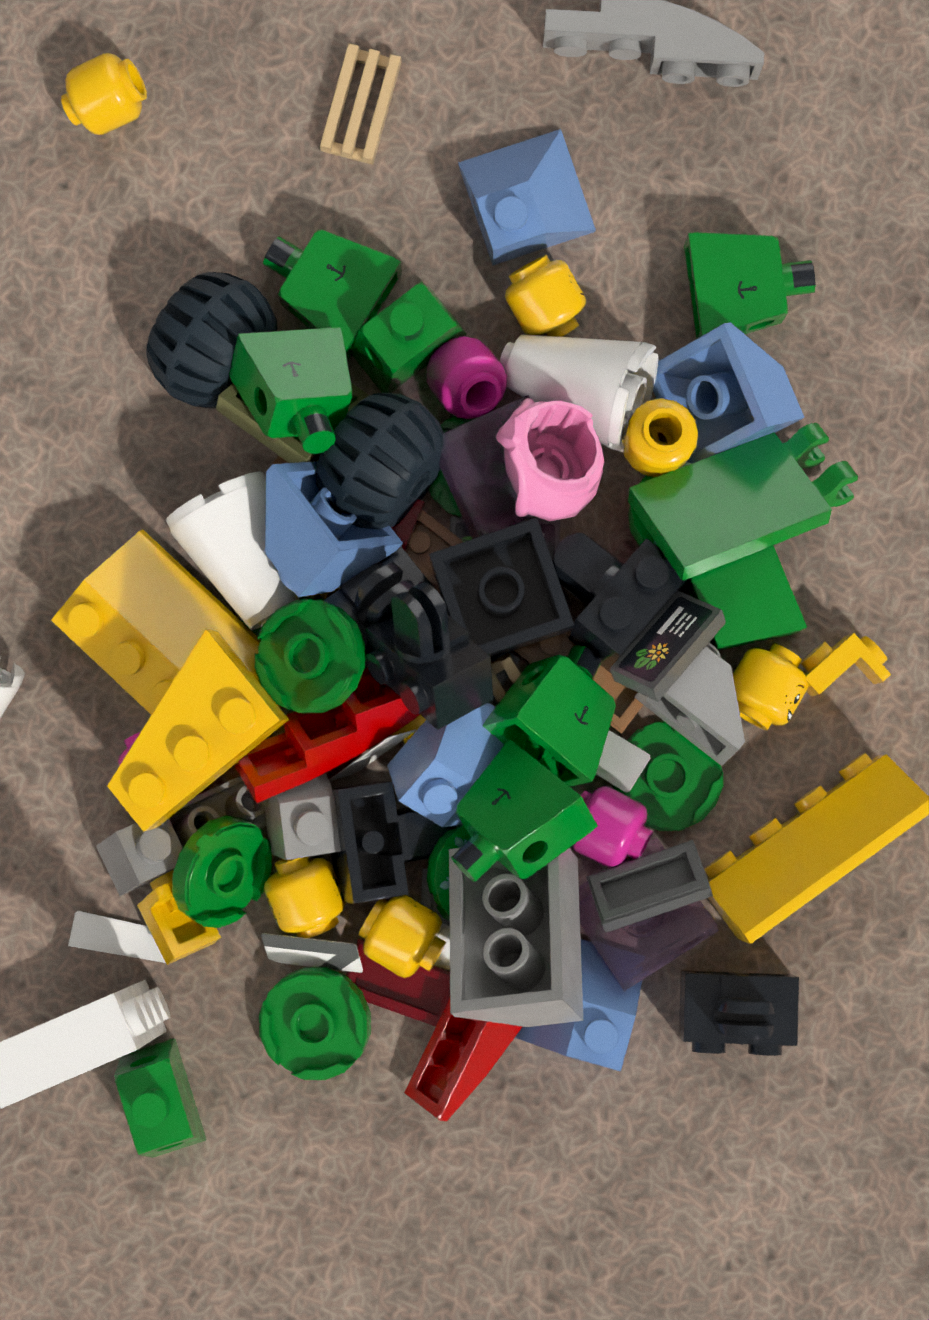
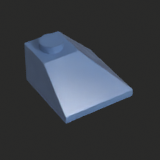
M561 129L458 162L492 266L596 231Z
M731 322L722 324L658 361L657 376L653 388L656 399L663 398L678 402L688 409L696 422L698 430L697 445L687 461L689 463H695L773 432L776 433L805 418L784 367Z
M318 461L272 464L266 471L265 554L277 568L278 576L282 583L295 592L298 597L334 591L366 568L397 551L403 544L390 526L379 530L359 528L352 525L357 519V516L353 513L351 515L344 512L341 515L336 513L328 497H334V495L326 487L320 491L317 487L315 474L317 473L316 466Z
M486 703L439 730L425 720L387 765L398 801L441 827L462 824L455 813L458 803L504 746L501 741L483 727L485 720L494 710L495 706Z
M581 939L583 1021L522 1027L515 1038L564 1056L621 1071L636 1017L646 957Z

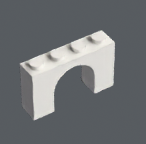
M143 980L1 1041L0 1108L2 1109L134 1052L165 1033L167 1030L163 1021L170 1018V1012L160 989L156 987L150 990L146 980Z

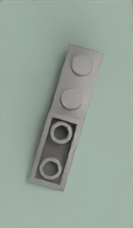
M600 0L599 12L546 9L543 48H554V52L557 55L564 57L584 56L587 50L609 51L610 57L619 60H634L640 58L641 53H651L650 74L662 75V80L667 83L687 84L693 82L695 77L716 78V82L719 85L740 87L747 85L749 80H758L764 65V52L742 35L701 13L664 0Z

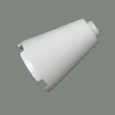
M522 334L515 343L508 342L506 344L500 362L507 374V388L525 399H532L534 402L561 400L583 407L592 414L593 428L600 443L610 449L623 453L624 446L621 442L623 428L635 409L651 400L659 358L658 354L653 352L656 346L645 342Z
M261 471L245 474L218 485L221 490L220 492L206 499L200 494L177 508L166 518L172 536L250 630L261 628L276 609L294 600H299L295 592L282 583L278 576L277 568L265 554L266 477Z

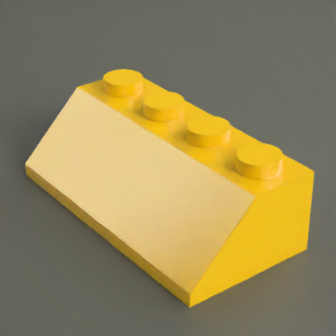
M144 530L138 531L86 577L51 619L56 626L151 715L205 629L218 631L259 682L254 663L255 654H258V646L261 639H257L258 637Z
M865 752L838 771L844 780L828 792L819 785L797 800L794 806L799 813L781 825L775 817L754 831L749 836L754 845L738 857H735L732 851L729 850L706 866L704 871L709 877L707 879L713 894L708 899L736 938L751 944L928 816L929 796L887 754L878 755L871 760Z

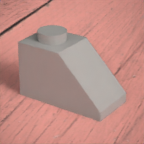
M710 642L658 702L638 692L634 696V698L721 766L745 742L731 665L721 658L719 651Z
M326 773L263 801L267 837L272 855L284 860L341 851L335 799Z

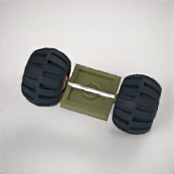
M206 272L193 277L183 284L179 291L170 297L164 309H161L158 314L156 323L151 328L146 347L148 364L154 377L173 398L189 405L216 408L218 412L289 463L314 462L318 460L315 478L319 491L326 487L334 495V497H328L336 513L340 515L342 512L348 515L353 513L357 516L352 525L359 528L379 530L387 526L392 528L400 523L418 499L422 500L445 461L447 440L438 420L418 401L401 394L375 393L368 395L351 383L352 399L348 412L333 432L336 440L328 450L318 454H310L303 450L298 436L283 438L265 436L232 382L229 372L238 334L277 331V320L269 302L253 284L229 273Z

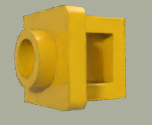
M855 633L844 636L832 648L824 641L800 663L807 670L804 672L806 681L809 684L806 692L810 696L820 695L854 663L873 684L882 683L891 675L883 665L887 661V657L880 647L869 637L863 636L859 639Z
M174 870L153 880L150 883L153 891L137 905L167 965L208 947L221 938L217 928L204 927L178 909L172 894Z

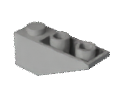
M237 777L195 796L158 828L143 832L139 825L134 823L116 831L96 847L119 896H122L174 870L179 853L192 834L208 821L227 815L241 817L253 823L259 829L265 827L264 802L256 803L242 778Z

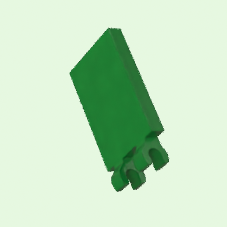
M810 423L800 428L785 443H782L775 432L629 487L628 503L680 579L684 581L828 524L832 511L831 507L842 506L853 500L854 494L847 484L857 481L858 475L847 461H840L828 467L816 480L811 482L802 469L815 467L825 460V456L818 446L827 443L829 437L818 423Z

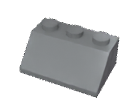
M460 848L449 849L450 1013L454 1017L523 1027L583 1021L578 858L569 848L527 879H519L497 861L476 882H473L451 859Z

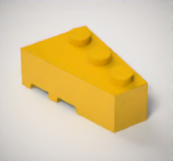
M205 629L107 787L143 832L158 828L289 719L219 632Z

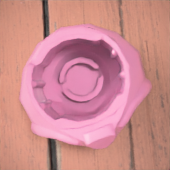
M526 398L521 401L520 406L498 431L496 439L504 447L506 473L513 489L517 493L515 514L519 517L529 514L550 522L575 517L596 495L605 461L601 443L593 428L592 414L583 407L561 400L534 402L532 399Z

